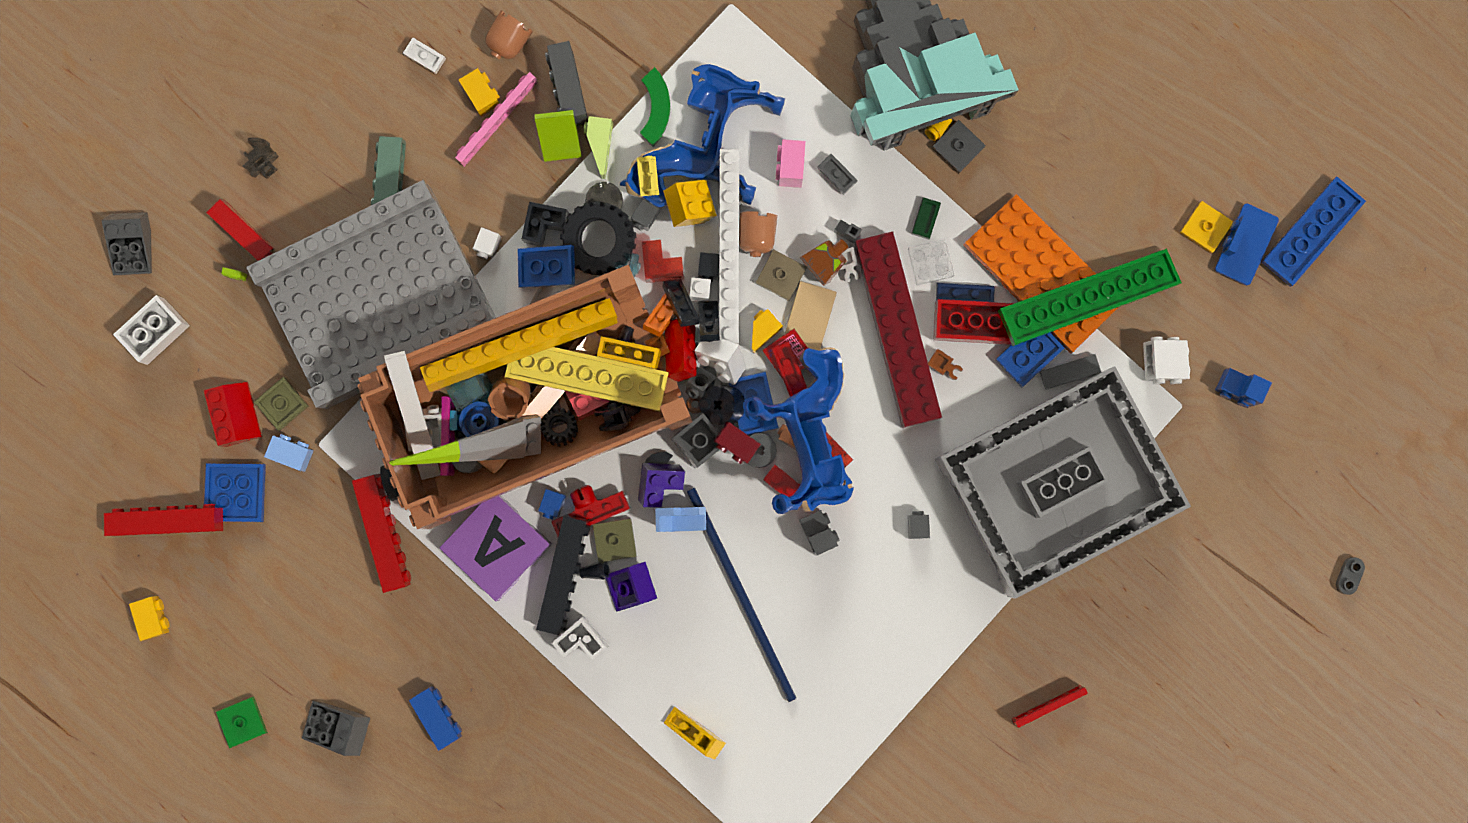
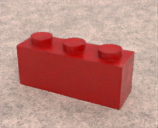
M675 319L665 329V340L670 351L665 354L666 372H669V378L679 382L696 376L697 363L694 351L696 349L695 325L681 327L678 320Z

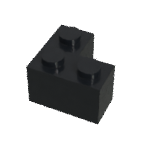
M529 202L521 238L522 241L526 244L543 247L547 229L563 232L561 227L568 220L566 218L569 214L568 210Z

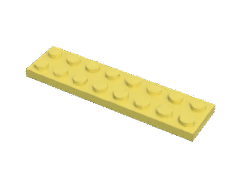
M552 347L508 363L505 377L660 412L669 372Z

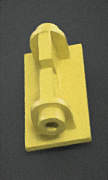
M655 156L638 157L637 168L640 196L659 195Z

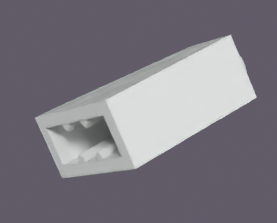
M508 268L506 314L535 303L543 288H519L518 268Z

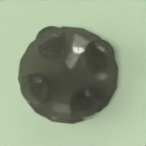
M599 182L590 187L586 194L585 202L601 201L621 209L623 196L619 188L614 184Z

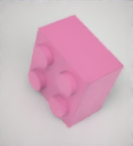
M782 139V145H778L777 162H780V164L776 166L775 180H779V186L802 187L806 141Z

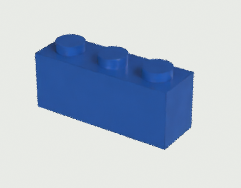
M432 686L410 699L409 702L439 751L462 737V729L451 718L452 712L450 708L442 703V695L437 688L434 689Z

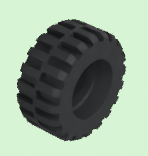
M595 201L584 203L581 207L577 206L572 214H568L566 217L568 219L567 222L563 223L561 227L563 228V234H560V240L563 242L561 246H574L575 269H579L585 274L601 276L627 265L626 262L631 260L633 256L632 251L636 248L635 238L637 237L633 229V222L629 220V216L625 212L609 203ZM593 221L607 222L615 232L616 240L613 249L609 254L602 257L591 256L584 250L582 245L583 231Z

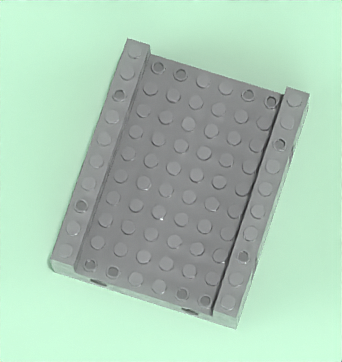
M424 180L246 267L254 284L262 287L311 386L307 391L316 408L329 409L359 394L358 384L360 382L358 378L376 371V366L386 363L384 355L405 351L408 354L496 318L432 188Z
M1115 366L935 459L943 476L947 475L1001 578L998 580L1007 597L1015 599L1191 507Z

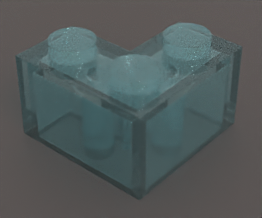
M481 373L452 384V388L447 390L457 411L462 412L471 403L486 400L493 386L487 374Z

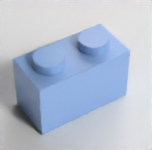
M280 434L279 437L272 436L264 457L305 472L314 450L308 448L309 444L298 441L296 444L291 442V437Z

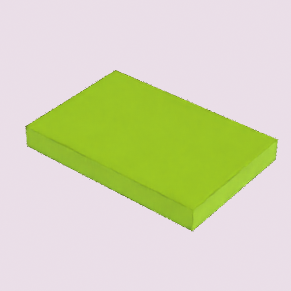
M573 110L535 114V123L544 162L582 157Z

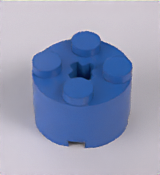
M481 401L473 402L465 407L459 417V426L466 437L502 425V419L491 412L490 405ZM482 419L485 422L480 426L479 424H477V420Z

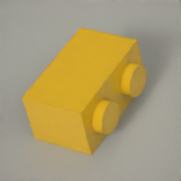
M477 68L459 79L480 116L493 110L499 104L497 99L500 96L495 88L490 89L488 85L490 80L485 72L481 73Z
M159 596L148 597L129 604L140 641L169 633V621L164 616V604L159 599Z

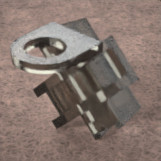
M248 138L247 142L254 149L250 153L246 151L243 153L249 159L243 167L250 172L252 177L256 178L261 173L268 179L278 170L272 163L279 156L272 150L267 140Z

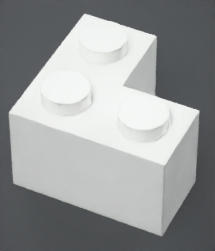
M720 338V341L700 342L694 350L698 362L703 366L715 368L718 379L723 383L735 385L746 369L740 346L736 343Z
M585 617L580 618L552 642L563 658L580 646L587 656L593 660L608 647V644Z

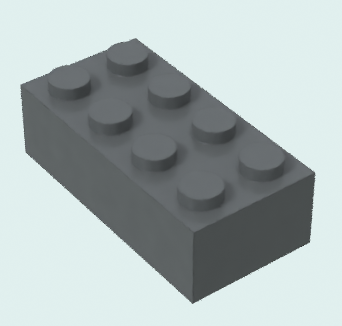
M569 41L548 45V52L545 53L549 69L552 70L549 71L553 87L556 88L553 89L557 105L560 106L557 107V111L573 110L576 127L584 126L585 122H588V116L571 44Z

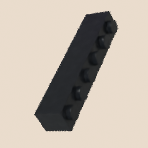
M568 514L563 516L536 630L560 635L562 630H566L568 619H565L566 612H570L572 600L569 599L571 593H574L577 582L574 581L575 574L580 572L581 563H579V558L585 552L586 544H583L584 537L589 535L591 526L587 525L589 519Z

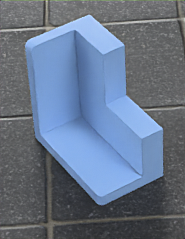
M706 507L655 508L656 532L706 530Z

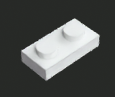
M415 38L411 39L403 52L404 56L434 74H437L446 60L445 56Z

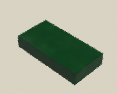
M925 197L922 198L912 235L930 239L941 202Z

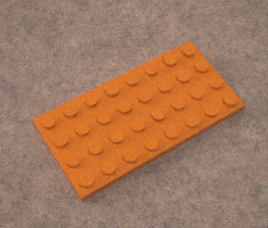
M1017 194L963 244L1019 302L1096 274ZM1118 308L1053 331L1051 334L1072 354Z

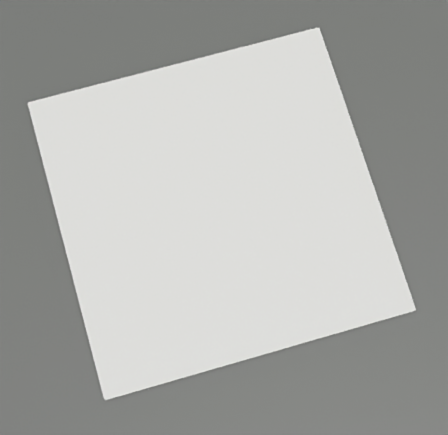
M730 4L662 76L669 91L671 110L667 128L659 142L652 147L640 134V131L647 124L651 113V98L649 92H647L612 129L606 179H602L593 152H591L543 204L567 209L572 214L577 206L581 207L587 202L601 201L620 208L629 216V220L632 221L631 216L642 199H644L628 194L626 186H620V182L627 177L632 161L637 159L642 153L659 147H666L668 144H673L675 140L704 149L702 147L703 142L701 141L704 131H709V124H707L709 115L698 112L687 104L690 92L693 89L691 79L693 69L701 65L711 64L729 70L744 81H758L760 83V92H769L774 96L786 99L780 116L773 114L769 107L747 105L734 110L725 124L721 149H739V174L744 176L748 185L756 187L751 205L742 202L739 195V217L740 213L746 211L758 212V216H767V213L778 215L773 249L804 266L806 265L800 257L825 241L830 240L835 245L842 239L849 248L855 247L852 242L834 232L840 219L849 225L852 223L862 229L857 240L893 231L927 361L929 362L935 351L939 349L954 359L951 363L953 366L959 365L963 368L962 372L957 369L953 370V375L957 377V380H952L947 372L942 376L929 367L942 418L902 428L860 265L855 266L856 270L860 272V279L856 280L855 275L852 273L850 275L851 281L846 282L844 277L846 269L839 270L831 282L824 286L807 267L800 281L837 292L820 350L832 347L840 353L844 379L838 400L834 403L833 410L829 411L830 417L822 419V422L826 426V436L828 443L832 447V457L841 455L845 472L852 481V487H854L852 496L847 502L837 505L821 504L809 512H805L802 506L785 514H777L775 512L772 500L779 493L763 481L772 467L776 465L799 484L802 482V473L796 450L778 440L780 435L777 432L782 424L786 425L783 418L776 417L778 429L761 432L773 439L777 449L773 462L767 467L762 468L752 467L744 462L739 464L732 459L733 455L730 452L726 451V453H723L720 450L700 467L694 468L671 440L685 426L672 431L669 428H665L501 495L517 510L526 522L533 525L552 545L533 565L525 570L517 583L497 602L440 549L444 542L480 504L451 515V521L432 529H417L416 526L413 527L409 519L411 515L410 510L402 508L398 499L390 500L391 505L389 508L391 514L720 821L723 823H811L1011 599L1004 592L998 580L1001 577L947 475L943 476L935 459L1095 375L1045 390L1039 372L1021 388L995 360L1010 345L933 341L937 283L995 286L994 302H1019L963 246L982 226L895 148L884 151L881 143L871 146L867 134L858 136L850 116L852 110L737 7ZM782 139L806 141L801 188L779 186V180H775L776 166L780 164V162H777L778 145H782ZM830 154L858 180L844 195L817 168ZM685 176L663 177L666 189L675 183L699 180L690 179ZM706 180L717 215L703 224L674 227L668 206L666 205L659 208L660 213L649 231L645 229L640 231L633 227L637 237L635 238L636 248L632 251L633 256L631 260H628L626 263L631 269L645 303V308L642 309H647L649 315L665 294L662 287L663 281L681 279L690 297L691 278H698L700 252L720 255L719 182ZM923 197L941 202L929 240L911 234ZM593 221L583 231L582 245L584 250L591 256H605L611 252L615 245L616 236L614 229L607 222ZM524 224L476 275L496 318L506 314L508 268H518V249L541 247L526 244L522 241ZM547 229L543 247L563 245L562 240H560V234H563V232ZM739 246L738 345L746 365V369L740 377L766 372L773 405L786 401L790 396L783 379L762 350L785 334L799 284L790 301L755 284L773 249L768 253L761 254V257H751L750 253L743 251ZM720 259L718 278L711 282L709 300L718 301V316ZM575 269V285L543 287L535 302L597 278L600 275L585 274L581 270ZM691 300L699 316V302L704 301ZM768 309L783 325V328L757 352L753 353L752 334L754 316L759 311H766ZM697 324L695 325V342L700 343V327ZM1098 329L1072 354L1063 349L1041 370L1043 371L1096 354L1101 372L1114 366L1116 367L1154 438L1182 408V404L1160 384H1153V381H1145V371ZM696 360V371L702 367L716 376L714 386H729V383H723L718 379L715 368L703 366ZM804 368L801 372L808 387L815 380V377L809 370ZM689 379L677 382L681 392L679 398L683 397L685 404L689 397L685 393ZM529 383L530 393L538 386L537 384ZM489 395L484 396V397H482V398H479V399H477V400H475V401H472V402H470L469 404H467L465 407H467V406L470 405L471 403L477 402V401H481V402H485V403H488V404H489V402H488V397H489ZM362 398L319 443V447L355 480L380 474V467L384 465L382 460L384 454L382 450L377 448L375 443L377 436L375 431H371L367 422L370 418L368 413L363 411L360 404ZM558 400L550 408L553 413L556 412L555 408H559V411L562 410ZM693 401L692 407L697 408L699 402ZM689 412L692 420L702 414L701 412L698 414ZM482 419L477 420V424H479L480 426L485 422ZM502 419V424L508 422V420ZM737 421L735 423H731L739 429ZM557 422L552 428L562 425L564 422ZM725 424L712 425L720 432ZM462 431L456 432L458 440L467 438ZM764 447L758 448L755 454L763 455ZM657 452L672 454L673 457L667 464H680L685 470L683 490L664 489L662 508L694 507L687 491L696 488L797 697L795 700L787 701L706 531L656 532L655 508L643 507L638 501L642 463H645L650 455ZM590 485L598 500L623 491L630 509L598 523L632 519L637 557L607 561L610 573L646 562L658 598L616 612L606 578L604 580L582 579L579 574H575L574 581L577 582L575 592L571 593L569 599L572 600L570 612H566L565 619H568L566 630L582 617L588 620L608 644V647L593 660L587 656L580 646L563 658L552 644L560 635L536 630L558 541L557 534L551 523L552 520L542 517L543 513L538 511L546 489L566 495L559 517L575 510L570 493L578 488L580 490L582 486ZM821 510L822 513H827L830 520L828 527L831 528V531H836L840 541L837 542V547L816 556L799 520ZM912 511H924V515H929L930 538L908 539L907 516L912 515ZM591 525L588 537L585 536L583 544H586L584 555H580L579 558L581 567L598 562L593 525ZM674 707L703 725L726 743L716 759L703 755L664 724V721Z

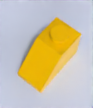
M768 309L766 311L761 310L754 316L752 334L753 353L757 352L783 328V325Z

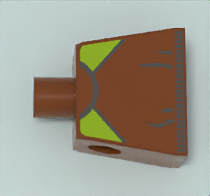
M842 239L835 245L828 240L801 256L800 259L824 286L831 282L847 260L842 253L849 247Z

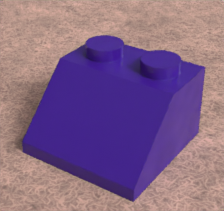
M646 562L609 573V576L606 577L616 612L658 599Z

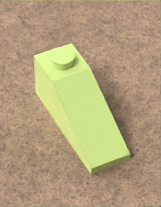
M589 116L588 122L584 124V133L587 135L602 179H606L613 122L612 119Z

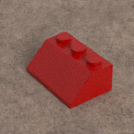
M248 382L221 385L204 390L218 446L228 447L262 437Z

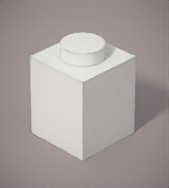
M481 227L473 247L477 252V256L488 259V257L493 258L502 237L498 233Z
M691 278L690 299L694 301H709L711 279Z

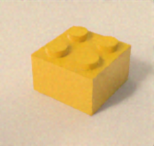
M706 180L675 183L663 191L674 227L703 224L717 216Z

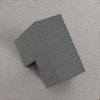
M841 219L834 229L835 233L853 244L862 231L852 223L849 225Z

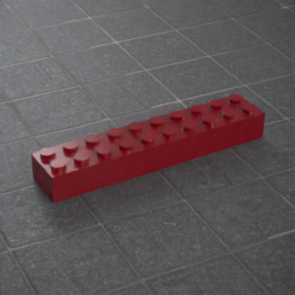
M894 232L856 240L854 246H856L860 269L901 426L906 428L942 418Z

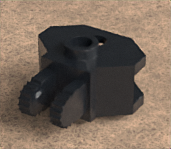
M611 401L606 404L607 406L596 409L594 415H602L605 423L600 424V431L620 430L628 426L629 422L632 421L631 417L641 411V407Z

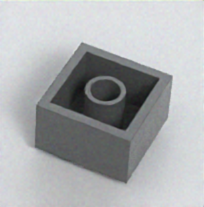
M703 413L692 420V423L687 424L671 438L694 468L700 467L719 451L716 448L717 443L714 442L719 432Z

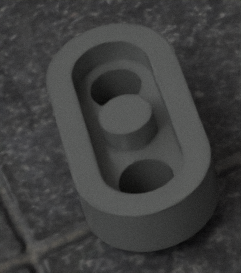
M1350 557L1344 561L1336 581V588L1341 594L1351 595L1357 591L1365 570L1364 562L1361 559ZM1354 564L1358 566L1356 571L1353 569ZM1347 582H1350V588L1346 587Z

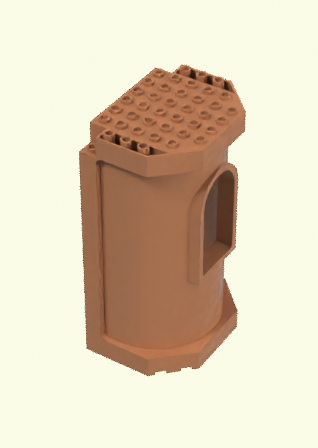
M629 265L406 354L422 409H427L431 405H438L439 408H442V397L455 398V411H461L470 402L490 394L495 381L506 373L507 364L429 392L420 367L610 298L617 314V324L595 332L602 337L617 340L623 326H629L634 329L633 343L646 346L644 341L656 335L643 330V324L649 317L647 309H642L645 308V303ZM577 338L557 345L555 348L568 350ZM666 355L660 357L657 370L666 372ZM386 363L376 366V371L358 378L360 382L358 388L362 398L360 404L363 411L368 413L370 419L367 422L371 431H375L377 439H375L377 448L382 450L384 458H382L384 466L391 472V484L394 489L397 488L398 502L402 508L410 510V522L417 529H432L451 521V515L662 429L669 428L672 431L693 422L683 397L679 398L681 392L677 382L669 377L660 412L641 408L638 414L631 417L632 421L629 422L628 426L620 430L600 431V424L605 423L602 415L595 416L592 414L579 421L564 392L558 399L561 409L564 408L566 412L569 410L575 416L578 427L576 438L572 437L573 442L567 441L566 446L561 443V447H558L556 443L553 446L550 441H546L542 432L541 454L508 459L496 473L490 472L484 466L478 471L469 474L462 473L454 467V476L440 475L422 480L417 464L392 466L389 463L392 460L410 456L414 453L408 450L403 417ZM564 423L552 428L555 433H561L566 430L567 424ZM455 431V441H458L457 434Z

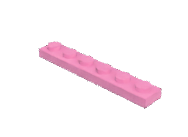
M530 72L527 75H523L518 81L519 85L507 93L506 100L495 107L493 115L482 122L480 130L470 136L465 147L462 146L457 151L455 158L461 165L466 166L537 84L534 75Z

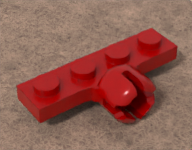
M585 485L580 490L578 488L570 493L575 510L568 513V515L589 519L587 525H593L630 509V506L623 491L598 500L592 487ZM563 516L551 521L557 537L559 536Z

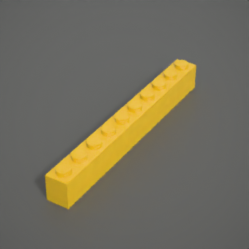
M610 298L422 366L420 370L429 392L617 324V314Z

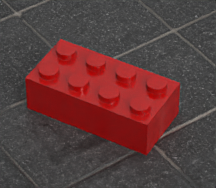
M938 299L935 302L933 341L1010 345L1012 343L998 310L1014 303Z

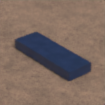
M937 283L936 301L943 299L994 302L995 286Z

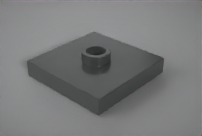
M958 120L932 146V149L953 169L960 173L986 145Z

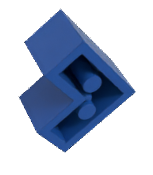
M1232 368L1224 370L1215 391L1220 392L1221 397L1229 400L1232 398L1238 401V405L1248 408L1263 404L1272 382L1255 374L1247 376Z

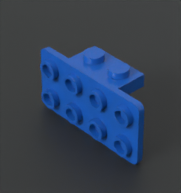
M1244 204L1237 219L1231 225L1230 229L1232 231L1223 243L1224 249L1215 266V271L1243 285H1250L1279 222V218L1255 206Z

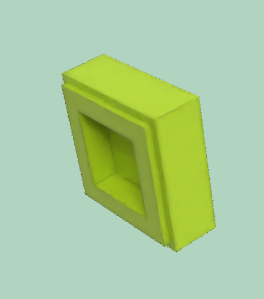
M222 268L221 274L223 276L246 281V273Z

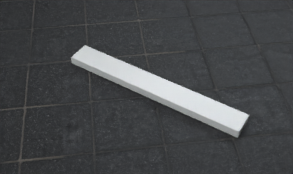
M405 351L384 355L413 453L416 454L433 449ZM438 463L417 464L422 480L440 476Z

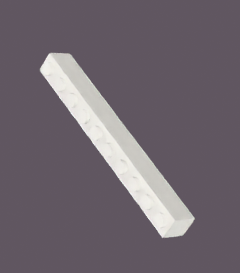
M720 149L719 334L721 339L739 344V149Z

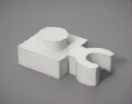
M855 246L848 248L842 253L847 261L840 270L846 269L844 276L846 282L851 281L850 275L852 273L855 275L856 280L861 278L860 272L855 267L860 265Z

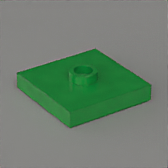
M254 697L216 712L229 749L268 733Z

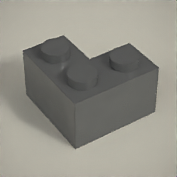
M820 510L799 520L816 556L838 546L839 537L835 530L831 531V528L828 527L830 520L826 512L822 513Z

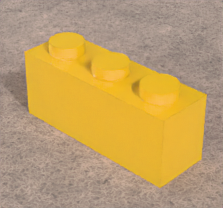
M602 336L597 356L656 370L661 351L658 348Z

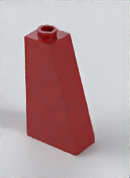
M219 199L206 212L257 261L274 254L271 252L274 247L225 199Z

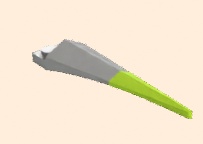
M539 415L516 418L470 437L392 460L389 463L395 466L524 458V456L541 454V417Z

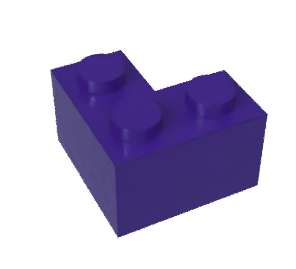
M642 463L638 493L640 504L643 507L662 508L664 489L683 490L685 470L680 464Z

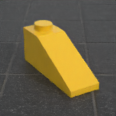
M676 707L672 709L664 721L665 725L706 757L716 759L726 744L713 732Z

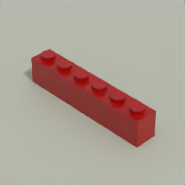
M380 474L353 480L352 484L383 593L411 585V574L405 565L406 556L400 547L401 538L396 533L394 526L396 525V520L390 512V499L385 494Z
M203 504V508H197V505H185V509H179V506H166V510H160V507H148V511H142V508H130V512H124V508L112 509V513H104V536L223 531V508H215V504Z

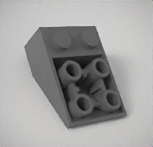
M148 213L109 214L101 220L113 275L152 273L151 228Z
M312 701L302 739L343 756H360L370 717L347 709Z

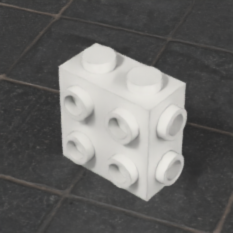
M1152 337L1151 341L1144 342L1145 381H1153V384H1165V381H1170V384H1182V380L1190 379L1187 340H1179V337L1167 338L1168 340H1163V337Z

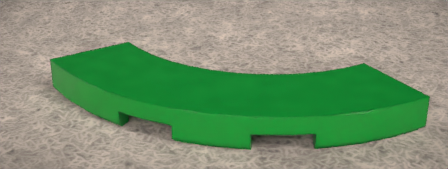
M655 67L641 79V82L650 94L651 113L647 124L640 131V134L652 147L663 136L671 110L667 85Z

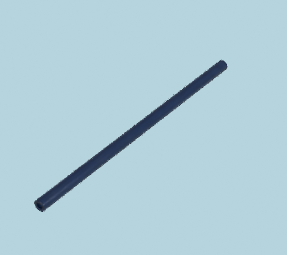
M696 488L688 490L687 494L693 506L704 507ZM706 511L705 531L787 701L791 702L797 697Z

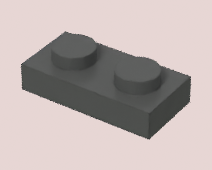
M832 154L817 167L843 195L858 181Z

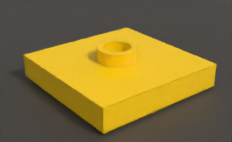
M1201 201L1180 231V234L1212 254L1234 221Z

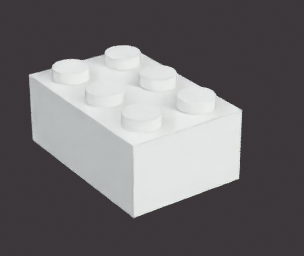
M156 295L113 335L139 363L148 365L190 325L164 298Z

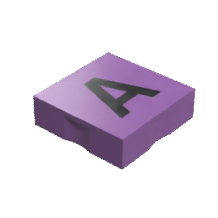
M500 495L481 503L444 542L440 549L497 602L517 583L525 570L546 552L552 543L533 525L526 522L517 510Z

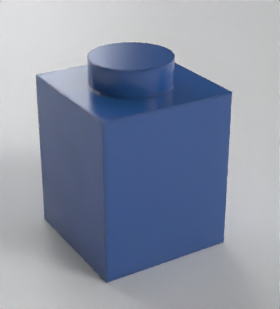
M546 489L538 510L543 513L542 517L551 520L554 517H559L566 495Z

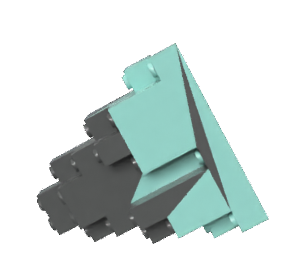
M865 0L868 9H862L855 15L854 24L864 50L856 55L852 70L863 98L856 101L850 116L858 136L867 134L871 146L881 143L885 151L902 145L907 133L968 112L971 120L989 115L997 102L1014 97L1019 90L1011 69L1004 71L998 54L991 56V54L984 55L976 32L969 34L964 19H943L938 4L932 5L930 0Z

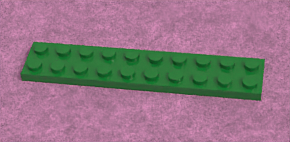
M1166 248L1003 307L998 310V313L1012 346L1178 286L1182 282Z

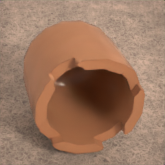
M502 10L492 24L485 40L487 46L492 50L490 52L491 55L499 60L501 57L513 59L521 51L533 31L529 28L527 31L524 30V24L509 14L505 17V12Z
M754 211L740 213V248L750 253L751 257H761V254L770 252L775 242L778 215L767 213V216H758V212Z
M505 374L501 375L495 381L488 397L491 412L503 420L520 418L528 406L531 394L529 383L507 378Z

